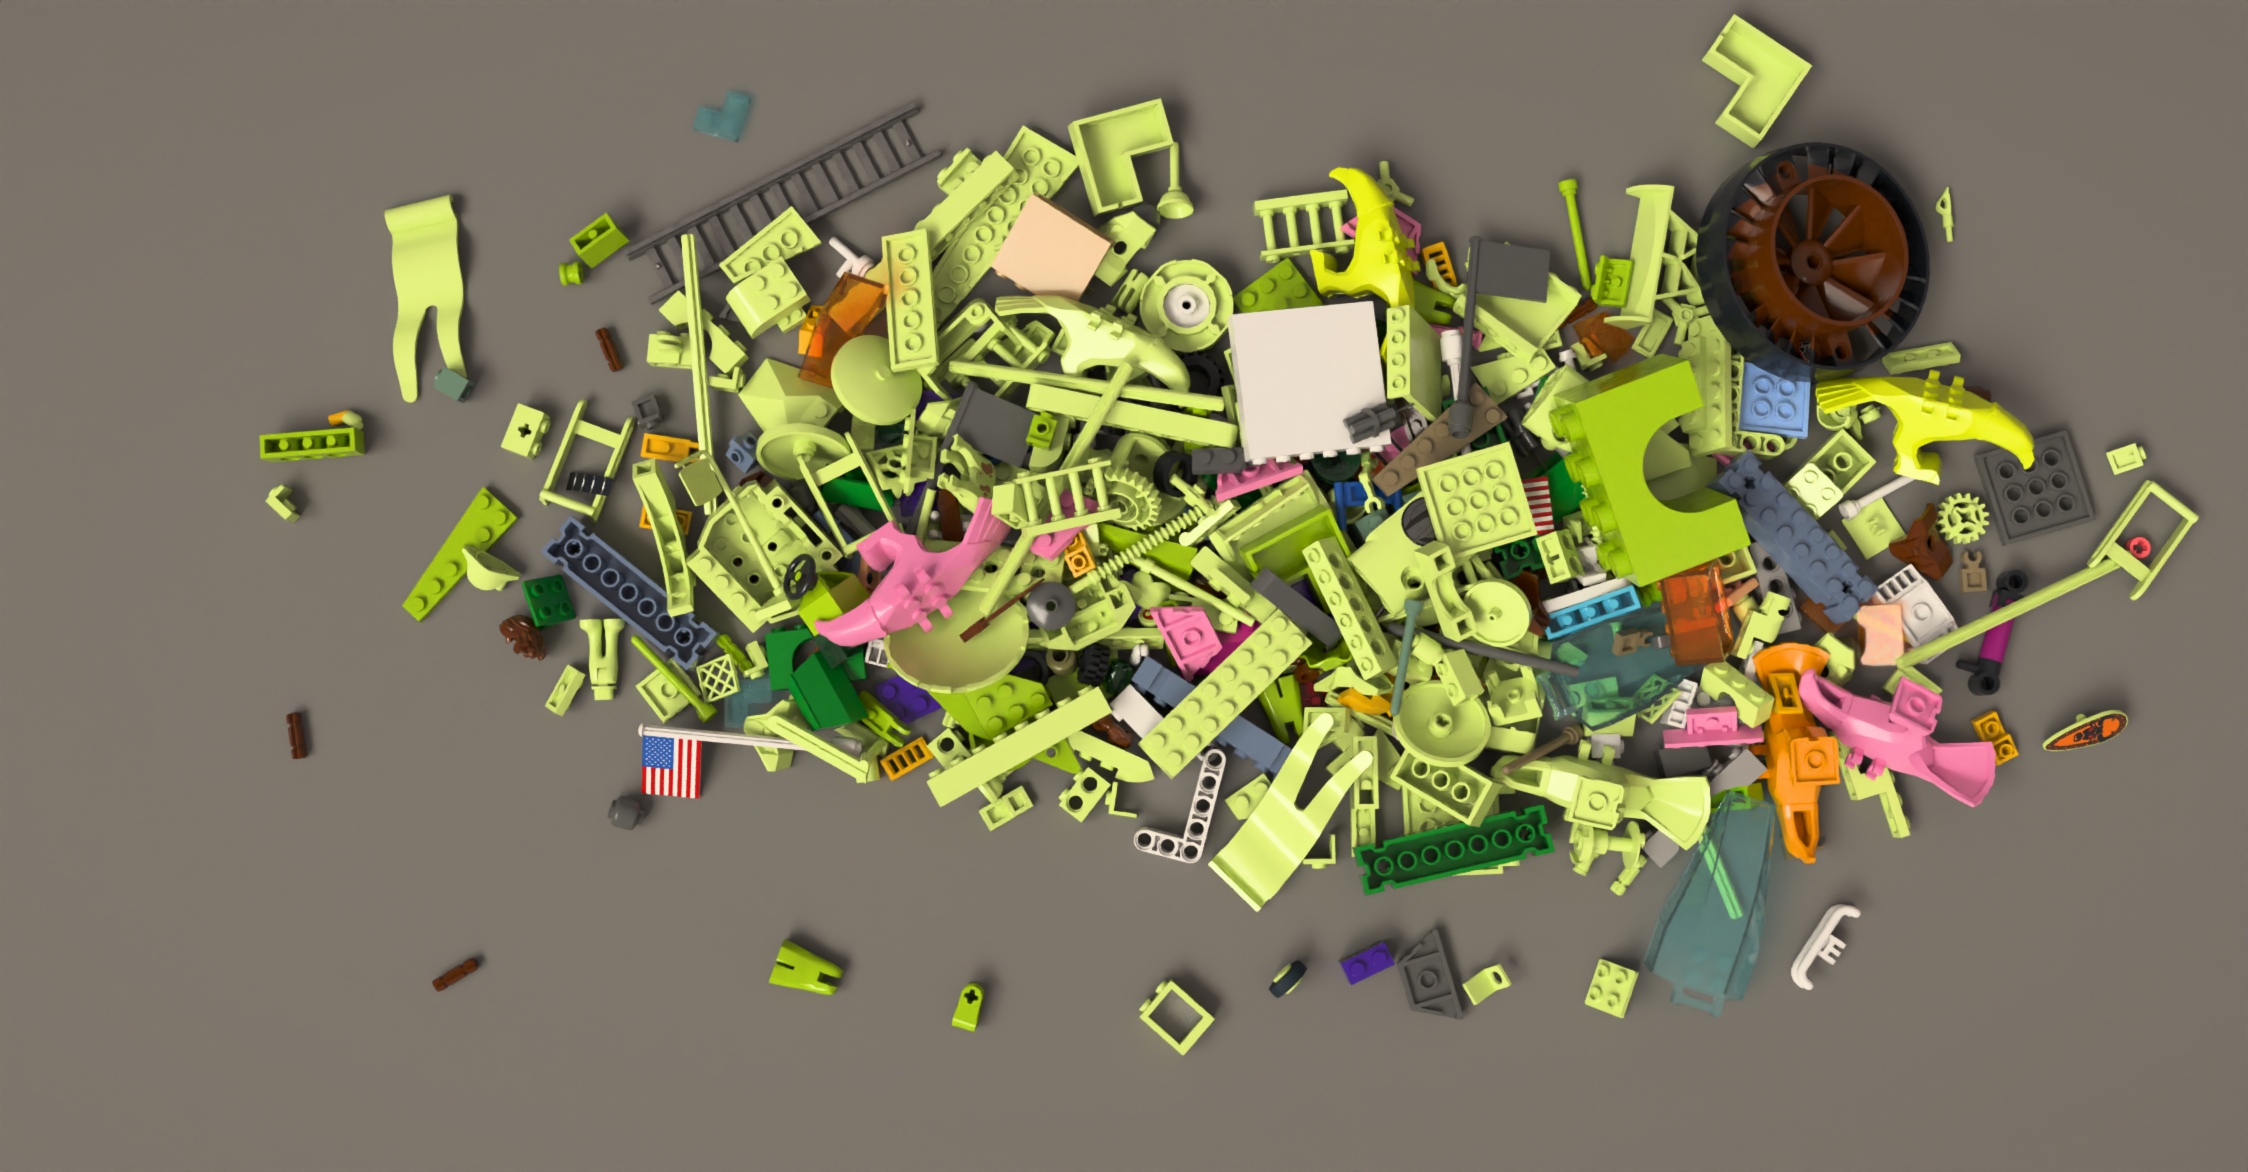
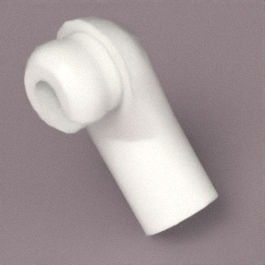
M1139 643L1134 646L1129 659L1134 667H1140L1143 662L1141 657L1149 655L1147 644L1140 645Z

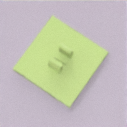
M1882 498L1861 508L1858 515L1849 521L1845 518L1840 520L1865 560L1889 547V543L1892 540L1906 535Z

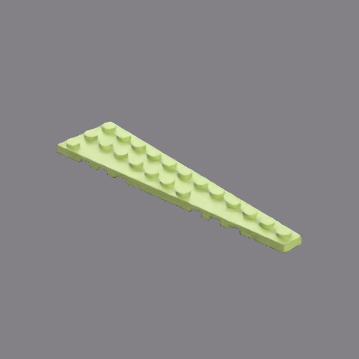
M1022 126L1003 157L1016 170L1019 178L949 245L932 273L937 330L992 268L991 265L1030 195L1038 192L1051 200L1079 168L1075 155L1027 127Z

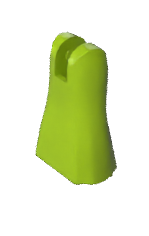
M1413 279L1414 310L1426 322L1441 325L1449 324L1452 316L1435 310V308L1440 306L1453 309L1456 300ZM1387 302V305H1386V308H1385V312H1384V316H1386V317H1387V309H1388V308H1392L1391 305H1390L1388 302Z
M1295 673L1275 679L1258 696L1277 739L1285 745L1290 744L1285 726L1293 724L1298 740L1303 735L1304 714L1300 687Z
M784 939L769 983L824 995H833L836 993L838 986L822 981L824 974L842 978L843 970L836 964Z

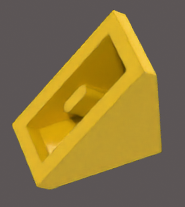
M1769 673V694L1775 698L1772 712L1777 714L1803 713L1794 673Z

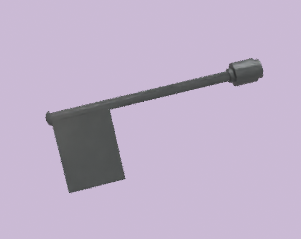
M1479 236L1469 238L1470 253L1457 402L1449 407L1448 430L1451 437L1464 439L1469 437V433L1472 431L1474 408L1469 405L1467 399L1476 293L1546 303L1550 250L1486 242Z
M967 381V386L935 460L934 479H927L905 534H916L927 489H935L938 477L945 465L940 462L941 451L944 449L951 450V446L954 443V435L958 434L973 449L1020 468L1029 448L1026 438L1036 413L978 389L979 387L975 382ZM895 561L886 570L881 572V575H883L881 581L891 570Z

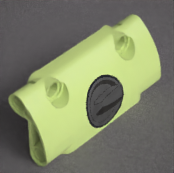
M1419 492L1373 530L1366 538L1365 544L1347 558L1350 566L1379 595L1383 606L1394 617L1404 610L1405 599L1420 600L1429 593L1414 552L1434 540L1437 541L1423 492ZM1476 553L1454 559L1456 568L1453 569L1452 573ZM1414 583L1421 584L1418 588L1410 587Z

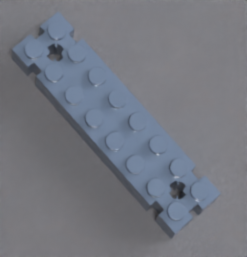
M1750 450L1736 455L1724 467L1726 471L1719 473L1706 487L1736 499L1746 530L1815 604L1821 602L1824 604V614L1835 625L1850 621L1861 609L1858 604L1867 602L1879 588L1867 575L1860 577L1856 571L1859 569L1857 564L1770 471L1763 473L1758 468L1762 463Z
M570 515L559 528V531L563 533L557 540L552 537L541 550V553L556 565L563 566L565 564V567L562 569L565 573L663 652L668 654L676 653L672 659L687 671L693 672L704 658L700 654L704 648L711 650L722 634L706 622L697 623L701 617L693 611L670 617L667 611V590L600 536L594 533L589 536L588 534L592 530L578 518ZM576 546L580 547L579 549H581L578 554L576 553V551H574V548ZM685 633L691 635L689 636L691 638L689 642H683L685 639L682 637Z
M1148 656L1145 657L1131 679V682L1134 684L1133 688L1144 696L1148 692L1154 696L1153 702L1162 708H1165L1167 705L1174 709L1196 688ZM1240 715L1213 739L1223 747H1226L1228 744L1234 748L1232 753L1241 759L1246 760L1248 757L1253 760L1254 764L1252 766L1261 772L1266 773L1269 770L1274 774L1273 779L1276 778L1292 751L1291 748Z

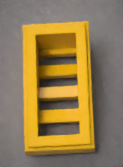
M1444 242L1423 248L1420 251V255L1425 268L1427 261L1430 260L1429 255L1439 252V256L1431 258L1435 260V263L1443 262V265L1437 266L1438 272L1446 270L1447 273L1441 275L1443 280L1449 278L1450 283L1448 284L1458 287ZM1432 280L1433 289L1439 291L1435 281Z
M920 737L883 758L880 762L891 781H895L932 759L934 755L928 749L924 738ZM915 746H920L925 757H920ZM908 750H911L916 762L913 763L907 754ZM898 756H903L908 764L906 768H904ZM891 760H894L900 770L899 772H895L890 763Z

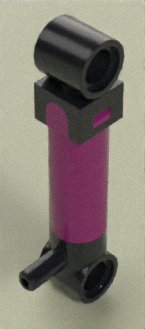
M2011 570L2001 573L1997 577L1996 586L1998 590L1993 591L1989 607L1992 608L1991 613L2025 597L2017 594L2023 592L2028 587L2029 580L2023 571ZM2010 577L2015 580L2014 588L2009 584ZM2015 618L1985 631L1976 664L1961 659L1956 662L1957 668L1974 673L1968 680V688L1974 695H1992L1999 690V675ZM1982 678L1987 681L1986 689L1981 687Z

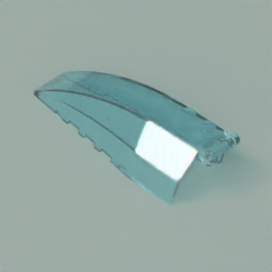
M1722 592L1659 608L1608 618L1553 642L1551 660L1579 666L1577 678L1550 671L1535 676L1537 682L1541 683L1554 711L1552 714L1554 719L1558 720L1570 714L1590 730L1596 731L1650 707L1667 694L1669 690L1699 670L1702 665L1711 661L1718 653L1736 642L1741 627L1731 606L1719 613L1713 608V604L1724 597L1725 593ZM1709 604L1711 607L1709 617L1717 615L1721 636L1653 650L1651 638L1667 635L1666 626L1672 624V619L1686 617V620H1697L1692 615L1693 607L1697 608L1698 614L1704 615L1706 612L1704 606ZM1634 627L1640 630L1646 627L1653 632V635L1646 637L1651 642L1649 647L1643 648L1638 646L1637 652L1619 657L1612 653L1617 631ZM1551 677H1553L1566 705L1564 709L1549 680Z
M1728 790L1712 818L1711 825L1706 829L1703 835L1704 838L1697 851L1695 850L1690 864L1680 877L1681 880L1677 888L1671 894L1661 912L1644 959V964L1650 972L1675 984L1671 993L1670 1003L1676 1005L1681 1003L1710 1012L1711 1016L1719 1017L1724 1000H1743L1759 953L1769 883L1776 805ZM1685 987L1713 996L1714 1000L1710 1003L1682 994Z

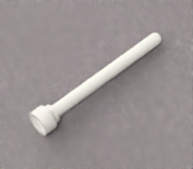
M1901 476L1856 501L1846 500L1838 505L1842 517L1849 521L1858 515L1861 508L1915 479Z

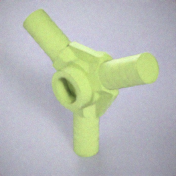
M1388 161L1379 162L1381 179L1378 180V185L1392 202L1396 200L1411 207L1414 198L1399 192V187L1390 178Z
M1673 298L1661 300L1673 311L1674 323L1678 327L1674 344L1682 346L1686 331L1690 325L1695 323L1700 316L1709 314L1705 305L1696 308L1695 306L1683 303L1679 305Z
M1176 474L1171 476L1169 482L1185 494L1183 499L1192 507L1198 505L1207 516H1211L1214 513V508L1205 499L1206 491L1196 483L1191 486Z

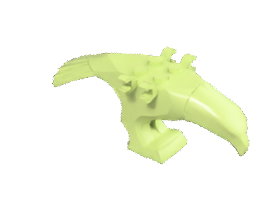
M1058 295L1000 296L996 298L995 312L998 316L1018 313H1047L1057 318L1068 339V346L1060 360L1064 375L1088 378V371L1094 366L1108 365L1119 367L1122 362H1126L1133 368H1138L1152 374L1167 385L1170 390L1189 392V387L1191 386L1190 375L1184 362L1171 350L1161 336L1155 337L1144 329L1135 326L1134 324L1138 319L1135 315L1129 313L1127 317L1122 316L1120 319L1113 316L1117 307L1107 304L1105 308L1100 307V309ZM1069 390V391H1074V392H1079V393H1084V394H1089V395H1094V396H1099V397H1102V395H1103V394H1096V393H1089V392Z
M1582 739L1579 743L1577 757L1570 755L1542 756L1510 774H1504L1502 772L1504 765L1523 756L1515 754L1504 755L1490 769V775L1500 784L1544 797L1563 806L1562 817H1564L1563 820L1612 830L1615 828L1616 823H1620L1623 820V817L1645 819L1686 851L1697 842L1706 823H1708L1711 812L1710 784L1707 776H1679L1662 779L1645 776L1629 769L1612 765L1615 749L1614 746L1605 744L1601 762L1588 760L1591 744L1590 741Z

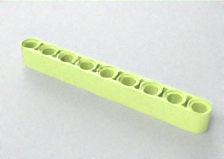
M1030 384L1026 408L1087 422L1101 397L1040 384ZM1118 400L1115 401L1102 424L1212 448L1235 447L1239 429L1237 425Z

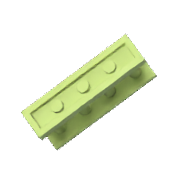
M1347 189L1254 201V216L1263 218L1267 246L1266 251H1261L1260 261L1276 263L1282 258L1310 255V250L1324 253L1335 252L1338 255L1349 253V250H1352L1355 244L1354 239L1345 240V233L1339 230L1343 225L1341 208L1348 200ZM1322 207L1332 209L1336 242L1322 243L1318 211ZM1299 210L1309 212L1313 245L1299 246L1295 214ZM1275 213L1286 215L1289 248L1276 249L1272 217Z
M1014 314L1000 316V318L1018 337L1021 344L1032 353L1024 364L1000 344V340L1006 334L1001 331L995 322L960 358V360L986 363L984 357L990 351H995L1011 367L1034 370L1039 364L1047 361L1052 350L1045 341L1040 347L1031 341L1016 327L1018 319ZM950 371L944 376L947 382L954 388L958 385H963L966 388V382L971 381L968 378L969 375L951 373ZM991 379L1000 387L994 396L1004 400L1021 384L1019 382Z
M1102 457L1087 459V465L1033 476L1032 471L1017 474L1018 479L1011 480V482L1015 484L1022 483L1029 517L1028 527L1021 528L1023 538L1122 518L1120 508L1112 509V505L1108 503L1101 467L1111 465L1110 460L1102 461ZM1092 469L1099 507H1097L1098 512L1090 514L1088 509H1085L1078 471ZM1069 474L1076 512H1074L1075 517L1065 518V514L1062 515L1055 476ZM1044 478L1053 515L1051 522L1042 523V520L1038 517L1031 481Z

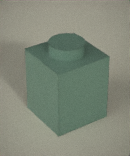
M444 367L443 370H439L436 374L433 387L456 401L465 403L476 383L456 371Z

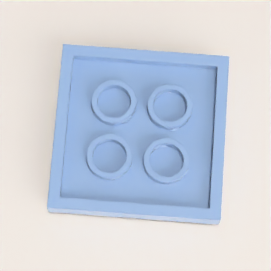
M1744 362L1739 431L1773 434L1789 438H1807L1810 382L1784 379L1758 368L1751 362Z

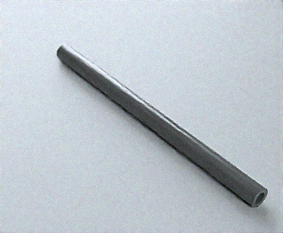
M1390 622L1387 634L1403 637L1405 625ZM1419 628L1414 629V634L1418 635L1420 632H1423L1443 647L1456 650L1464 649L1468 653L1577 678L1579 673V666L1466 639L1456 642L1440 633Z

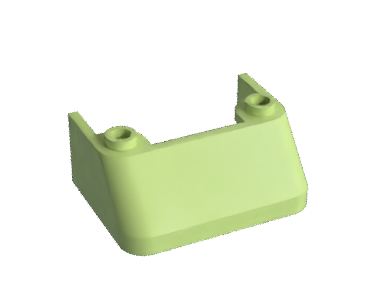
M975 298L937 332L939 365L989 319H992L1001 331L1017 345L1021 341L984 299ZM939 365L917 368V371L937 395L945 401L953 400L932 375Z

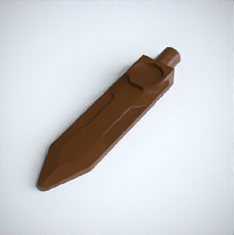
M940 488L939 491H936V501L943 541L962 542L964 536L958 500L950 491Z
M1043 578L1032 584L987 618H981L959 635L960 638L966 643L972 637L979 634L990 625L989 622L1033 591L1045 579Z

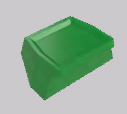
M1556 452L1544 462L1548 471L1541 464L1523 479L1547 476L1553 521L1559 523L1562 517L1569 515L1580 506L1579 502L1585 498V494H1582L1584 488L1581 487V481L1574 483L1571 480L1564 458Z
M831 648L813 653L790 675L788 688L812 732L837 729L869 717Z

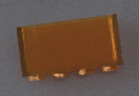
M1713 559L1656 581L1657 588L1662 593L1661 609L1663 613H1666L1667 622L1665 628L1667 635L1671 638L1670 654L1672 658H1675L1676 666L1723 663L1733 650L1734 637L1719 561Z

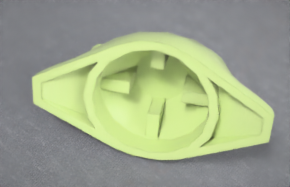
M464 545L462 552L467 559V576L475 587L482 590L497 589L502 591L508 581L519 580L521 577V573L499 558Z

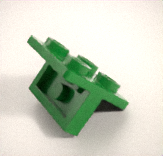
M561 575L531 579L521 583L532 619L540 631L546 630L557 623L576 618Z

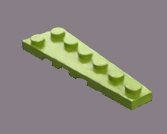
M483 487L402 606L415 619L422 622L467 575V559L462 552L464 545L488 553L519 518L487 488Z

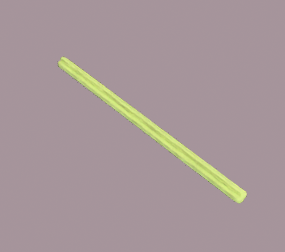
M684 234L681 236L699 450L708 451L714 459L696 240L694 234ZM700 455V459H707L712 471L714 472L708 458L705 455ZM717 497L704 504L705 515H711L718 508Z
M952 359L949 362V371L951 373L1026 384H1040L1096 394H1104L1111 382ZM1125 384L1118 396L1214 411H1222L1225 406V399L1223 397Z
M1126 362L1120 364L1059 470L1079 465L1131 376L1134 368ZM1069 474L1055 476L1059 497L1070 480ZM1046 491L1038 505V517L1042 520V523H1045L1052 511L1048 491ZM1021 534L980 604L978 610L987 616L992 614L1037 536L1023 538Z
M2108 557L2100 561L2093 568L2087 567L1895 659L1897 667L1905 670L2112 572L2121 566Z

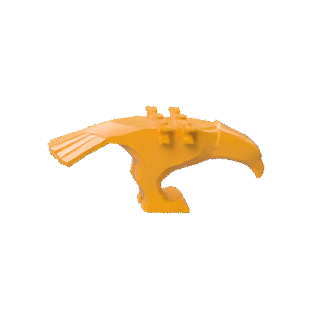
M1781 642L1780 644L1759 650L1758 653L1752 656V660L1762 689L1769 693V673H1794L1799 692V683L1803 671L1815 669L1816 675L1820 676L1830 654L1820 647L1808 644ZM1802 705L1803 713L1777 714L1771 711L1770 718L1765 721L1764 726L1765 745H1749L1748 750L1753 755H1766L1767 770L1758 779L1767 778L1768 791L1776 805L1775 810L1780 823L1783 841L1788 852L1801 859L1805 864H1812L1816 861L1815 852L1819 840L1817 802L1821 785L1840 784L1837 739L1828 737L1824 728L1817 727L1812 713Z

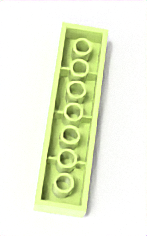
M1277 609L1155 726L1138 745L1172 780L1281 675L1312 642L1280 609Z
M1089 685L1077 692L1079 696L1071 700L1070 697H1067L1056 703L1057 709L1051 712L1049 708L1035 715L1037 720L1031 723L1025 720L1014 726L1015 732L1010 735L1003 732L994 737V743L986 747L985 744L974 748L971 750L972 756L964 759L962 755L950 762L952 767L944 771L940 767L929 773L930 779L926 780L939 806L942 807L1112 713L1099 687L1092 688Z

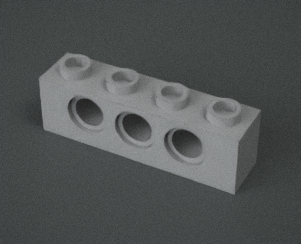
M1758 542L1751 543L1747 548L1757 570V573L1752 575L1751 578H1755L1759 583L1754 588L1758 605H1761L1767 592H1772L1770 590V582H1776L1778 585L1776 594L1791 599L1788 609L1784 610L1783 616L1785 619L1782 622L1778 635L1801 629L1802 617L1800 612L1796 611L1794 604L1796 595L1793 588L1789 586V575ZM1765 558L1769 559L1772 563L1770 570H1767L1763 565Z

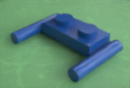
M1361 482L1333 483L1337 525L1340 531L1347 530L1345 507L1364 506L1368 499ZM1373 482L1375 495L1381 497L1385 505L1394 504V513L1403 506L1402 488L1387 497Z

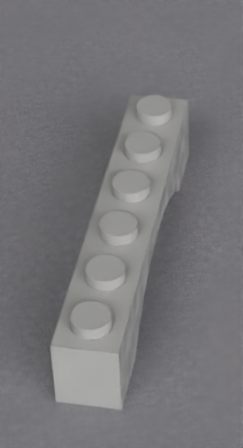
M1744 745L1741 748L1736 747L1728 754L1729 759L1723 765L1719 763L1710 771L1711 776L1708 778L1710 796L1727 789L1750 786L1767 768ZM1656 827L1653 830L1648 829L1644 832L1645 845L1642 849L1660 868L1678 853L1679 845Z

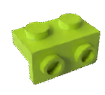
M1606 255L1600 256V261L1595 266L1596 282L1591 287V298L1598 306L1626 308L1634 262L1632 260L1609 259Z

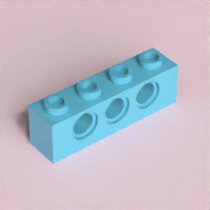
M1633 585L1548 614L1551 619V623L1545 630L1548 640L1552 641L1640 610L1641 606Z

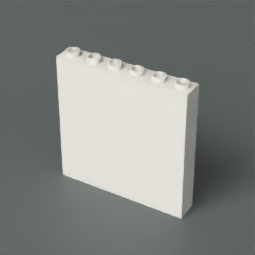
M1373 301L1232 314L1227 319L1245 462L1252 461L1253 465L1267 464L1268 459H1276L1277 463L1291 461V457L1300 456V460L1313 459L1315 454H1323V457L1327 458L1338 456L1337 452L1346 451L1347 455L1360 454L1361 449H1370V453L1384 451V447L1391 444L1389 429L1379 433L1378 437H1369L1353 444L1348 428L1343 423L1344 419L1360 413L1363 408L1367 407L1370 409L1381 403H1386Z

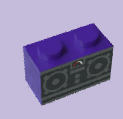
M1381 940L1338 961L1351 985L1395 964L1385 943Z

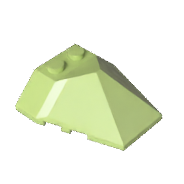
M769 358L765 359L738 394L763 432L776 426L794 423L811 424L826 428L837 412L841 414L845 410V406L834 391L831 379Z
M1094 557L1096 566L1102 567L1103 565ZM1066 562L1062 584L1069 587L1087 576V572L1074 578ZM1039 569V578L1044 576L1045 571ZM1113 573L1112 575L1106 574V578H1101V581L1096 585L1090 584L1073 595L1075 612L1069 623L1056 630H1046L1040 627L1039 629L1048 649L1079 650L1121 630L1136 606L1128 588L1123 583H1119V580L1114 577ZM1049 601L1046 604V608L1052 611L1056 608V604L1053 601Z

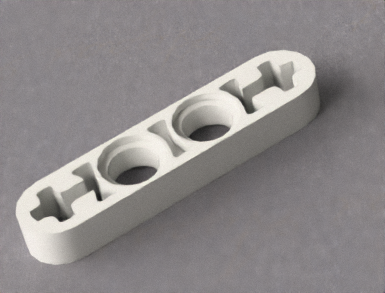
M1616 578L1542 602L1547 613H1551L1631 586V583L1625 578Z

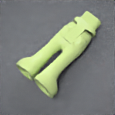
M604 619L606 654L604 657L602 656L603 620H580V628L586 631L589 636V673L591 683L594 685L591 686V689H594L595 700H614V689H617L615 684L618 676V636L625 626L624 619Z

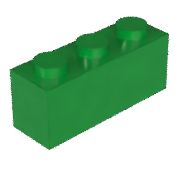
M854 468L820 486V492L827 502L883 511L861 469ZM883 474V475H885V476H887V477H889V478H895V477H896V476H894V475ZM892 489L883 490L882 493L891 508L895 495Z

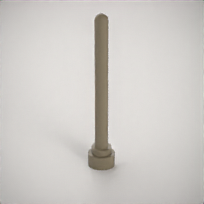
M1577 724L1566 727L1561 736L1504 765L1502 772L1510 774L1565 744L1575 745L1584 738L1582 728Z

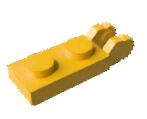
M644 433L641 457L678 463L690 456L691 448L699 450V443L687 439ZM693 459L686 464L693 463L696 461V459Z

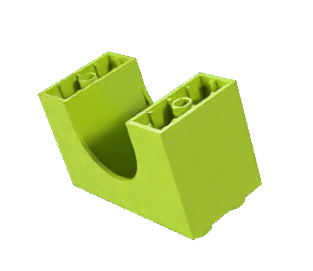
M1659 354L1553 395L1557 408L1548 411L1549 420L1558 438L1565 436L1572 448L1573 453L1564 456L1565 466L1571 480L1574 483L1581 481L1586 488L1588 498L1579 502L1587 525L1590 528L1597 526L1602 534L1604 542L1595 545V550L1605 572L1612 570L1617 579L1625 578L1638 587H1642L1751 545L1735 498L1705 487L1676 499L1660 501L1652 495L1645 482L1643 457L1647 444L1654 433L1671 419L1704 407L1688 359Z

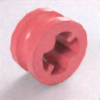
M2137 537L2128 540L2124 549L2126 551L2129 550L2136 559H2140L2150 553L2151 546L2145 538ZM2139 543L2138 547L2141 546L2142 551L2136 553L2137 550H2134L2133 546Z

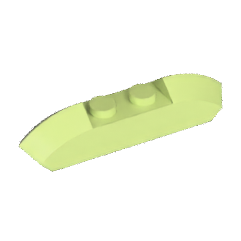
M1080 730L1065 738L1073 754L1077 750L1079 751L1078 756L1091 762L1092 758L1101 761L1099 766L1113 771L1114 767L1117 768L1116 779L1127 782H1146L1155 779L1149 762Z

